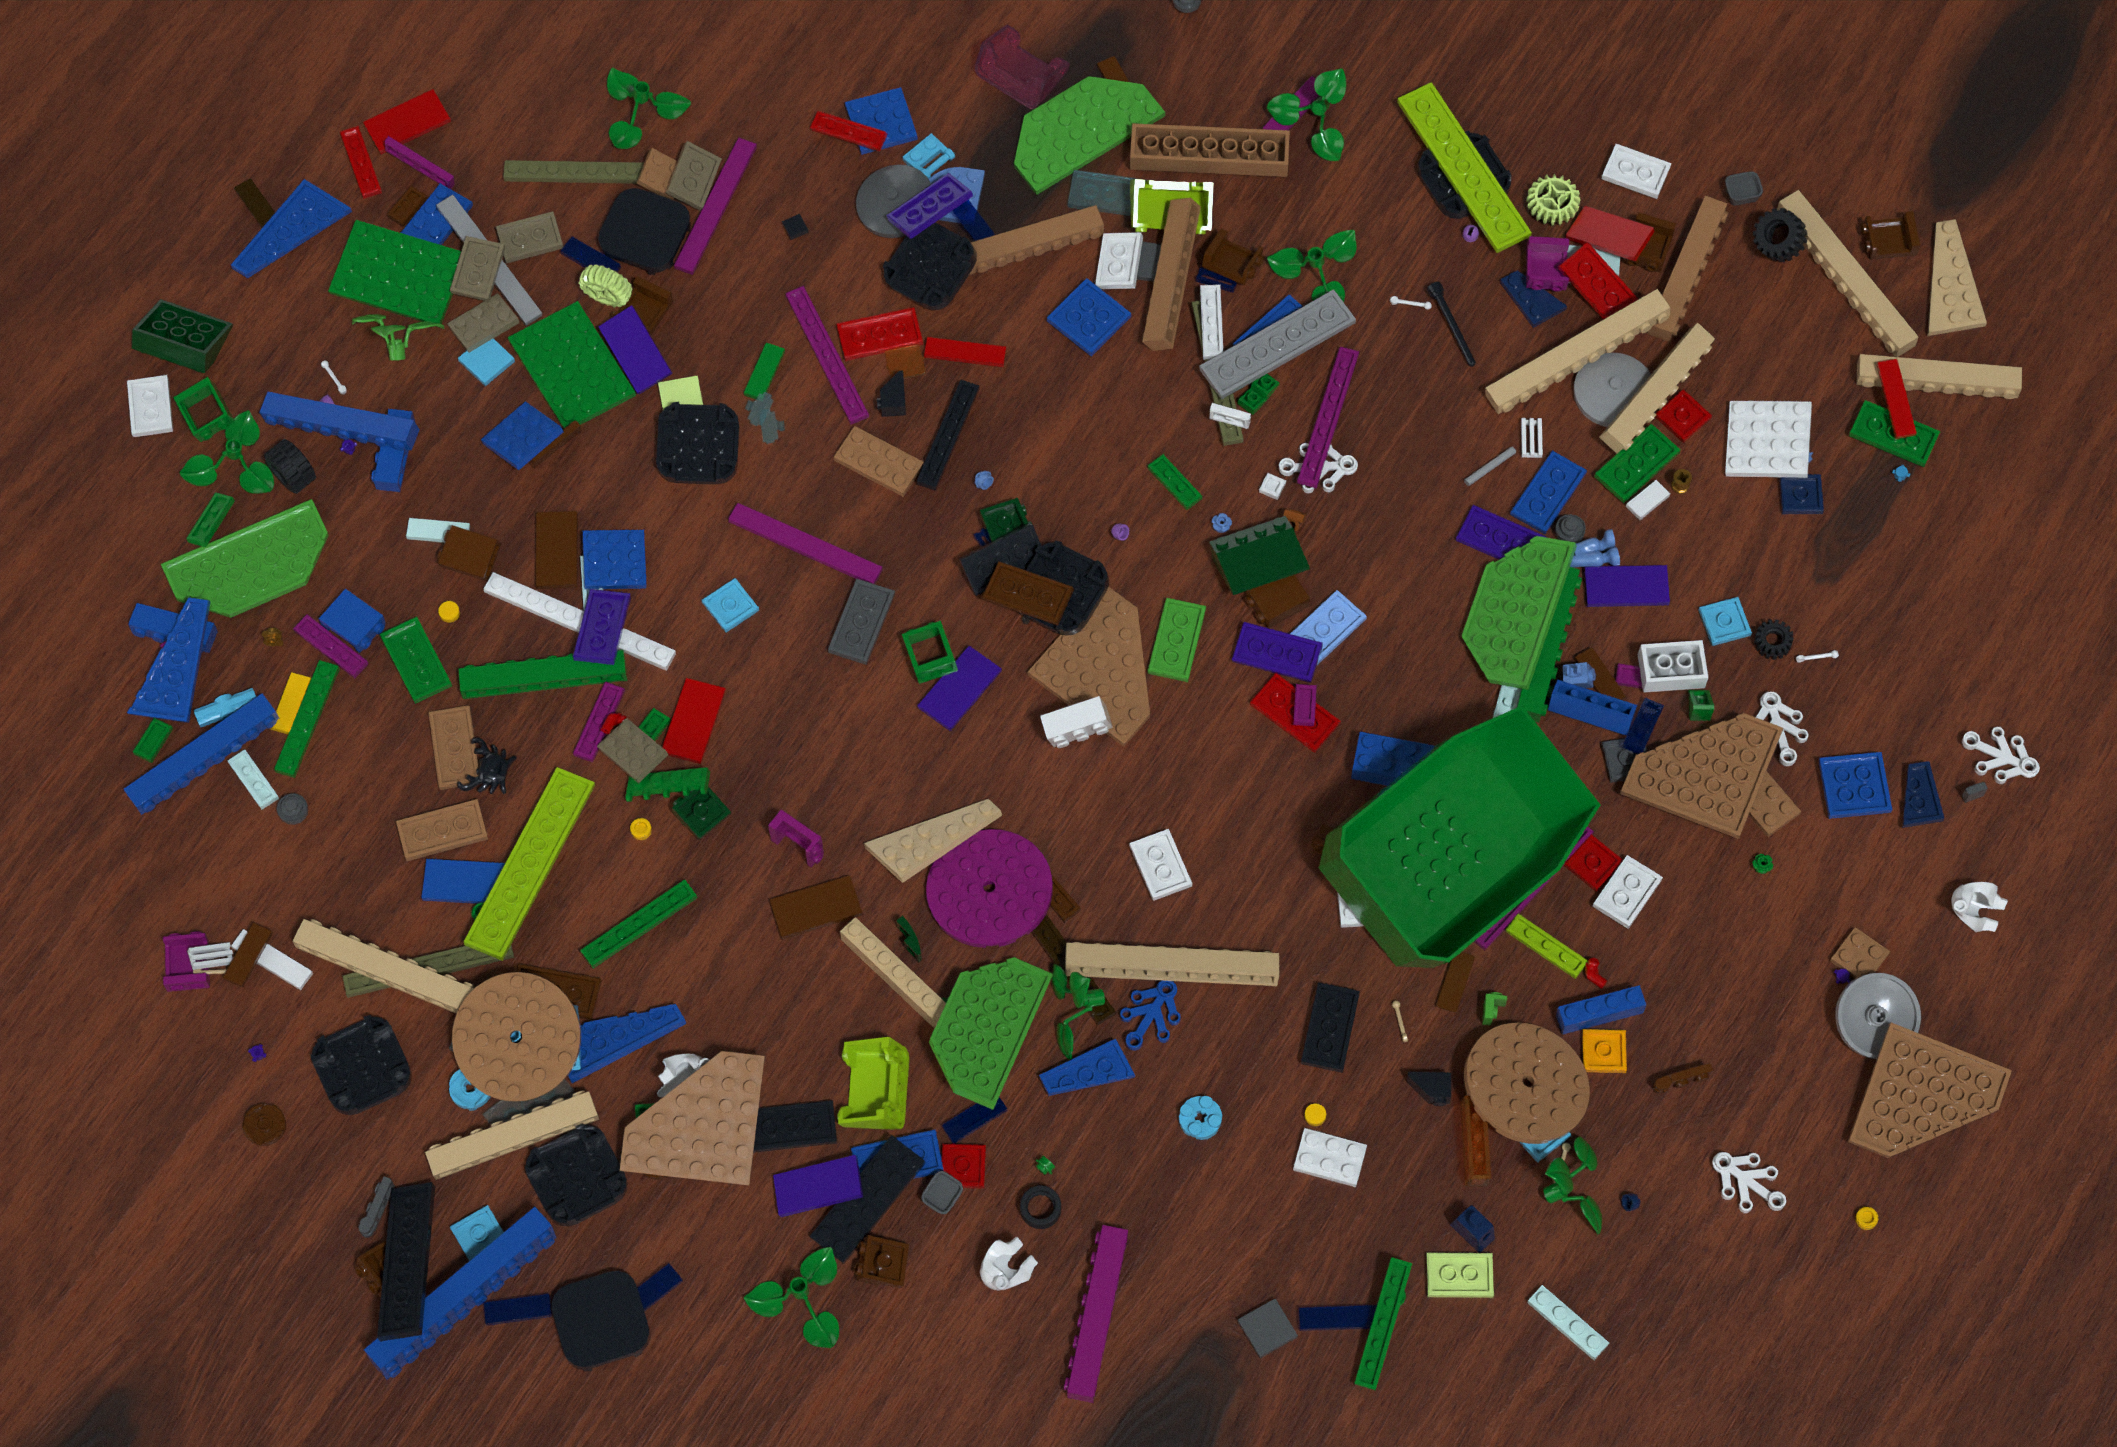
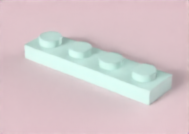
M1543 1285L1528 1300L1527 1303L1591 1359L1595 1360L1609 1345L1606 1339Z

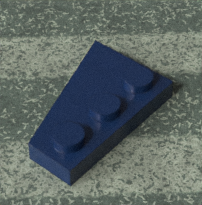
M1518 270L1500 280L1502 287L1533 328L1567 309L1564 303L1544 289L1534 290L1526 288V276Z
M1930 762L1909 764L1907 767L1902 828L1944 821L1945 818Z

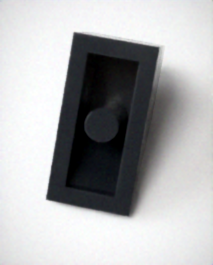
M903 370L898 371L880 389L881 397L877 398V410H882V417L906 415Z
M1408 1072L1407 1083L1427 1103L1434 1106L1450 1104L1451 1073Z

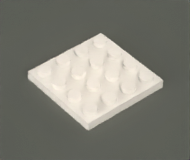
M1730 401L1726 476L1808 478L1812 402Z

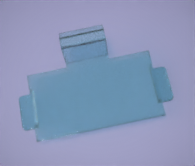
M764 392L762 395L759 393L756 401H748L745 409L751 410L747 418L751 420V424L758 426V424L763 425L774 401L770 399L771 394Z
M770 409L762 410L760 422L763 442L767 444L774 443V440L778 439L777 430H785L784 420H776L775 411L770 412Z

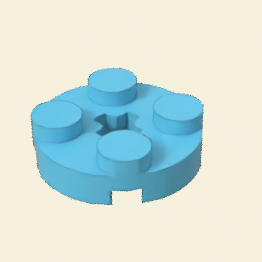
M459 1069L450 1079V1096L457 1106L474 1111L486 1104L491 1096L484 1094L476 1087H474L475 1091L466 1092V1085L472 1084Z
M1196 1096L1190 1098L1181 1106L1179 1123L1186 1135L1199 1140H1205L1218 1132L1222 1122V1112L1219 1105L1211 1097ZM1198 1113L1206 1115L1204 1118L1205 1122L1201 1123L1200 1120H1195Z

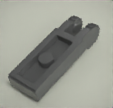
M383 1177L382 1182H378L375 1188L376 1196L373 1202H370L367 1206V1217L362 1218L358 1228L365 1238H371L374 1234L373 1232H375L391 1197V1189L395 1185L390 1178Z

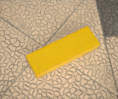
M291 672L276 710L280 719L271 727V730L289 734L310 684V677Z

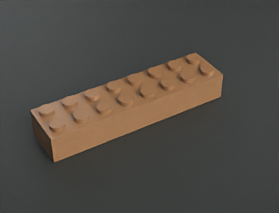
M1132 123L1130 170L1287 177L1290 131Z

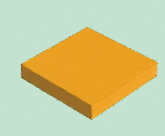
M1582 1030L1583 1065L1586 1072L1626 1073V1030Z

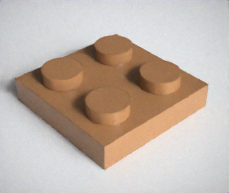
M651 148L642 167L637 184L660 196L673 200L674 197L665 192L677 161Z
M1855 927L1833 955L1830 962L1840 969H1846L1850 976L1856 979L1866 974L1875 973L1890 951Z

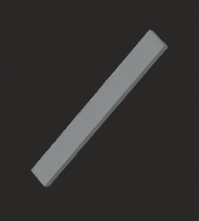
M453 195L436 205L437 209L463 243L466 236L487 240ZM502 260L495 286L525 326L543 316L542 312Z

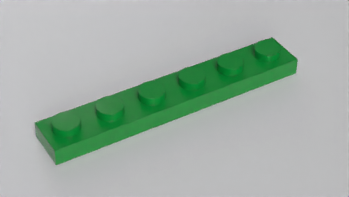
M319 660L274 768L276 773L293 778L296 777L340 670L338 665Z
M683 880L581 949L580 952L592 969H594L696 900L697 895L686 880Z
M1391 1257L1354 1385L1376 1391L1412 1267L1410 1262Z

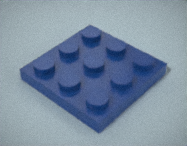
M901 87L845 102L850 121L886 131L888 135L881 149L918 140ZM858 145L861 155L876 151Z
M1086 278L1047 317V322L1092 357L1131 318V313Z
M525 401L484 436L481 441L491 451L517 470H520L564 431L560 425Z
M644 530L583 531L585 589L646 588Z
M1882 752L1819 758L1818 762L1829 819L1892 812Z

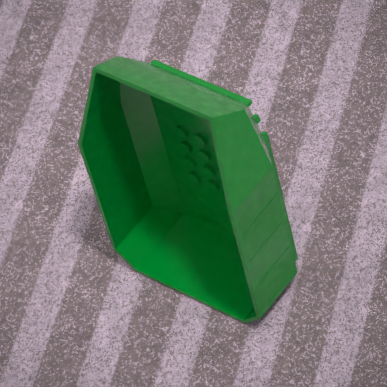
M1521 705L1437 744L1431 751L1327 834L1318 868L1396 967L1434 968L1454 959L1556 874L1565 863L1601 804Z

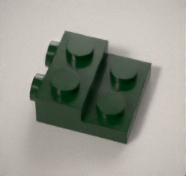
M1018 498L980 510L981 519L991 542L1029 523L1032 524L1031 521H1027L1025 505L1020 504Z
M709 786L707 794H701L700 790L690 791L689 796L684 798L681 796L672 804V813L685 827L689 828L698 840H701L731 815V811Z

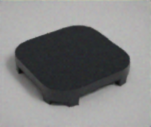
M1470 130L1465 131L1506 195H1508L1512 175L1510 170L1505 169L1490 146L1489 138L1485 134L1482 136L1477 133H1470ZM1429 148L1425 150L1419 160L1418 175L1439 210L1444 215L1455 219L1470 216L1471 213L1439 167Z
M627 189L616 198L599 232L600 250L606 259L610 261L616 259L645 269L650 275H655V273L663 272L666 269L670 270L674 265L673 260L687 231L690 232L691 229L689 211L683 204L643 189Z
M935 222L912 239L907 236L904 238L891 260L884 262L882 268L884 269L885 282L895 292L924 308L940 310L954 299L971 273L977 261V252L966 237H961Z
M679 401L672 402L658 417L656 464L660 475L668 482L717 485L731 480L736 474L738 467L740 430L738 415L727 404L719 403V405L680 404Z
M1055 540L1053 543H1047L1043 546L1039 545L1035 549L1036 554L1026 571L1072 586L1074 591L1058 625L1023 613L1020 614L1058 634L1065 636L1074 635L1086 626L1109 587L1108 573L1100 561H1094L1064 546L1060 541Z
M364 1016V1020L327 1037L321 1036L317 1039L312 1054H310L312 1063L332 1106L342 1114L354 1115L400 1095L411 1083V1069L389 1022L380 1017Z
M577 1125L575 1130L540 1148L536 1146L530 1151V1155L526 1160L525 1170L531 1185L548 1217L560 1226L569 1227L592 1217L619 1202L627 1192L628 1183L625 1173L620 1171V1163L600 1128L598 1129L594 1126Z
M611 1271L571 1283L560 1288L553 1297L552 1313L565 1357L573 1367L584 1370V1372L593 1371L592 1368L633 1355L637 1357L648 1346L651 1339L649 1325L634 1279L627 1273Z

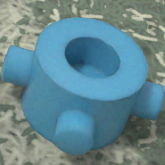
M1904 465L1892 471L1898 482L1905 480L1906 477H1910V473H1908Z

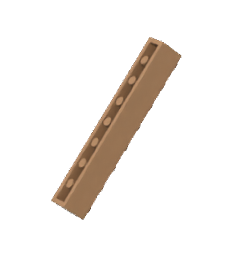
M1708 196L1704 197L1662 295L1670 306V316L1665 322L1653 325L1647 334L1668 342L1671 341L1673 335L1677 336L1680 329L1678 322L1680 319L1684 320L1687 308H1685L1686 303L1690 304L1693 299L1694 292H1692V289L1699 285L1701 279L1699 273L1700 271H1705L1708 260H1706L1707 254H1712L1715 247L1713 240L1714 238H1719L1722 230L1719 226L1721 222L1725 223L1729 214L1726 211L1727 203Z
M1192 198L1170 201L1142 341L1152 351L1173 349L1201 209Z
M1097 205L971 242L977 252V261L969 275L977 272L983 273L994 267H1003L1007 263L1014 261H1023L1025 258L1034 255L1040 256L1047 251L1059 250L1071 244L1076 245L1087 239L1099 238L1104 233V223Z

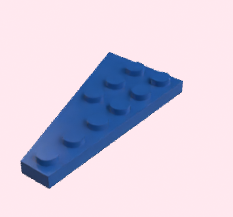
M304 179L234 260L231 267L244 277L249 278L351 213L352 210L346 204Z
M187 599L177 618L176 625L172 632L169 633L168 640L157 655L146 676L144 685L138 691L137 698L127 714L189 723L210 608L209 600Z
M672 1004L650 1009L649 1012L629 1013V1016L618 1018L614 1016L585 1022L581 1025V1069L570 1072L568 1077L571 1083L685 1025L686 1021L677 1005Z

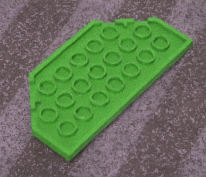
M1088 76L1024 115L1014 167L1034 193L1038 195L1132 137V123L1153 124L1165 117V111L1143 84Z
M311 499L213 541L206 547H199L162 563L161 566L177 601L186 603L188 598L209 600L210 612L232 618L307 585L329 535Z
M1536 536L1530 539V543L1521 548L1518 546L1504 554L1505 557L1496 562L1492 561L1486 565L1462 633V638L1489 683L1529 689L1577 548L1575 542Z
M1015 957L1006 959V962L992 963L979 967L975 971L960 973L929 1040V1044L953 1093L992 1110L994 1109L1051 981L1052 973Z

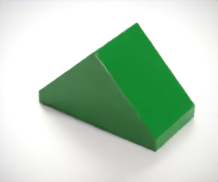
M1689 690L1690 721H1710L1714 711V703L1710 691Z

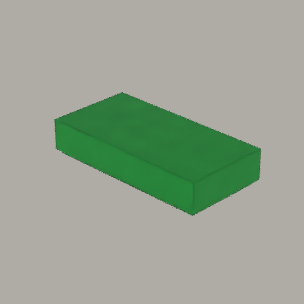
M154 718L133 750V754L152 763L172 732V726Z

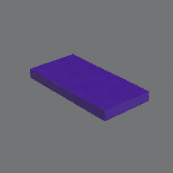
M947 173L886 216L889 222L912 239L973 197V193L954 176Z
M632 305L598 326L638 394L643 393L672 374L671 369Z
M1473 505L1456 537V541L1500 560L1505 557L1504 554L1519 546L1521 548L1530 543V539L1536 536H1546Z
M1667 565L1585 567L1584 569L1587 607L1666 606L1670 603Z
M590 589L573 655L574 661L615 664L631 599L630 593Z
M1244 622L1232 662L1311 683L1323 643Z
M968 646L955 661L958 671L942 676L918 704V709L949 731L955 727L1002 672L999 666L971 646Z
M856 1155L773 1175L778 1215L780 1217L863 1197L858 1157Z

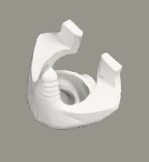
M1988 882L1962 884L1953 892L1951 899L1952 909L1956 915L1975 932L1983 930L1995 932L1998 926V921L1986 917L1980 918L1978 914L1980 908L2004 910L2008 902L2007 899L2001 898L1997 894V886Z
M679 1054L665 1058L662 1061L665 1069L658 1076L664 1085L658 1091V1097L667 1095L710 1060L695 1054Z
M1018 1237L1007 1243L997 1240L987 1251L980 1268L981 1279L987 1287L999 1291L1029 1281L1034 1267L1038 1264L1032 1255L1021 1264L1020 1269L1014 1270L1008 1267L1010 1258L1023 1246Z

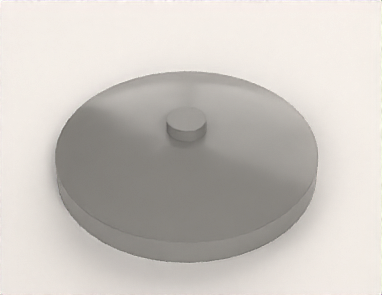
M1605 353L1597 361L1587 363L1578 371L1574 382L1575 402L1583 415L1598 425L1608 427L1651 374L1640 361L1629 355Z
M1872 973L1856 978L1845 987L1837 1002L1835 1018L1839 1034L1850 1049L1864 1057L1877 1059L1889 1024L1892 1022L1918 1033L1921 1023V1011L1916 995L1904 981L1890 974Z

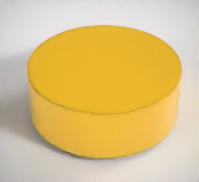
M452 601L442 603L438 610L440 618L447 623L456 621L460 615L458 605Z
M638 818L631 823L630 831L635 839L645 840L651 835L652 828L648 820Z
M1320 1104L1309 1105L1304 1115L1306 1122L1311 1126L1322 1125L1326 1119L1325 1108Z
M1863 1207L1856 1214L1855 1220L1861 1229L1870 1230L1876 1226L1878 1214L1873 1208Z

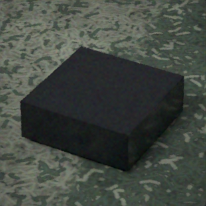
M800 214L782 221V225L790 240L809 233Z

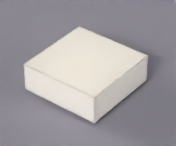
M1267 473L1259 492L1278 500L1286 480Z

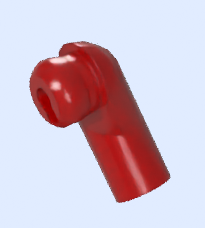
M619 712L609 714L600 730L605 734H610L613 727L620 725L627 716Z
M1594 957L1590 958L1585 964L1586 978L1603 989L1608 980L1599 975V960Z

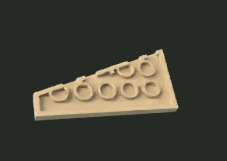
M1956 219L1936 222L1927 336L1984 327L1987 321Z
M986 799L868 841L864 845L867 851L903 883L1001 817L1002 813L995 804Z

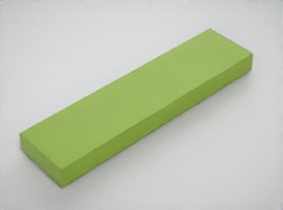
M1517 914L1506 929V933L1574 979L1579 976L1588 962L1581 955L1520 914Z

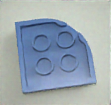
M954 167L944 169L930 177L929 181L933 184L947 173H950L973 193V197L939 220L974 225L985 171Z

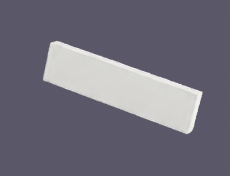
M1200 285L1204 360L1212 359L1223 353L1220 285Z
M243 929L231 945L235 951H238L248 932ZM269 944L266 945L257 962L258 965L299 990H302L313 975L311 970Z

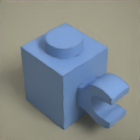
M1587 662L1563 665L1564 682L1582 688H1593L1596 674L1594 668Z

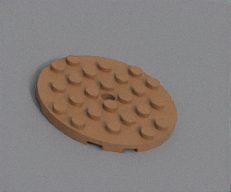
M513 972L497 975L484 981L465 998L453 1024L452 1045L454 1056L461 1072L479 1091L496 1099L522 1102L548 1094L557 1088L570 1074L580 1052L581 1025L575 1011L576 1009L568 996L560 988L537 975ZM515 1031H520L522 1034V1040L519 1043H514L511 1040V1035Z
M1508 1023L1497 1026L1482 1035L1467 1056L1464 1068V1082L1467 1095L1470 1096L1475 1105V1111L1484 1122L1487 1121L1495 1127L1496 1132L1509 1139L1528 1144H1543L1551 1140L1560 1139L1575 1128L1587 1110L1590 1087L1587 1072L1582 1061L1567 1042L1543 1027L1528 1023ZM1527 1078L1533 1086H1525L1522 1079Z

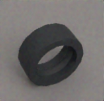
M1037 1185L1028 1189L1020 1203L1022 1218L1029 1226L1035 1229H1046L1053 1226L1061 1215L1059 1195L1047 1186ZM1042 1195L1050 1198L1054 1208L1048 1218L1036 1219L1029 1213L1028 1204L1033 1197Z

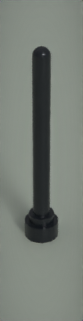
M1441 282L1430 284L1426 289L1429 296L1436 299L1470 367L1475 366L1476 361L1443 297L1444 288Z

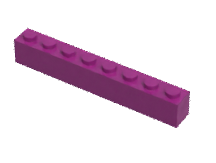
M1102 1225L1101 1232L1097 1231L1095 1244H1098L1097 1252L1092 1253L1090 1265H1094L1092 1273L1088 1272L1086 1285L1090 1287L1088 1294L1084 1293L1082 1306L1085 1307L1084 1315H1079L1077 1327L1081 1328L1079 1336L1075 1335L1073 1343L1076 1353L1075 1357L1071 1356L1068 1369L1072 1370L1071 1377H1066L1064 1390L1067 1391V1398L1090 1403L1094 1402L1128 1239V1230Z

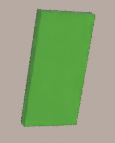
M1166 598L1148 674L1184 682L1189 681L1206 606Z

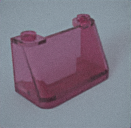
M1007 24L982 42L975 63V72L981 79L1024 106L1034 109L1043 102L1064 77L1070 63L1060 57L1052 59L1049 65L1019 47L1021 41L1020 34Z

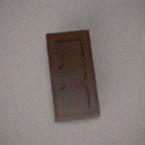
M410 186L387 213L388 218L404 227L428 199L427 195Z

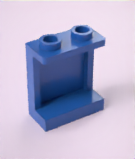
M347 589L337 597L319 618L321 625L328 631L332 630L349 642L358 653H361L363 649L365 650L370 646L372 639L384 630L386 624L382 614Z

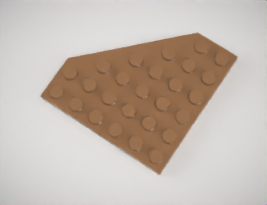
M1108 587L1107 592L1086 626L1074 635H1060L1028 671V676L1068 706L1100 696L1106 704L1113 728L1108 729L1109 732L1106 734L1122 746H1125L1150 718V708L1138 609Z
M1743 713L1729 721H1722L1709 726L1708 729L1686 735L1680 740L1655 747L1654 750L1637 754L1620 794L1739 839L1782 734L1783 727Z
M1891 1022L1887 1028L1848 1142L1890 1158L1999 1110L2012 1070Z
M721 1051L625 1127L620 1171L749 1185L765 1056Z

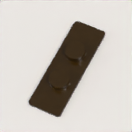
M248 179L237 185L234 189L263 228L275 214V211L252 179Z

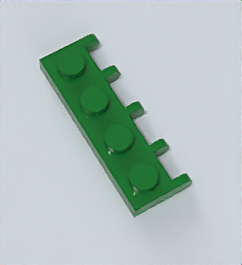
M708 767L649 773L639 783L629 776L626 801L632 802L633 796H643L644 800H650V796L653 794H663L664 798H669L670 793L683 792L684 796H689L690 791L700 790L701 794H707L710 771Z

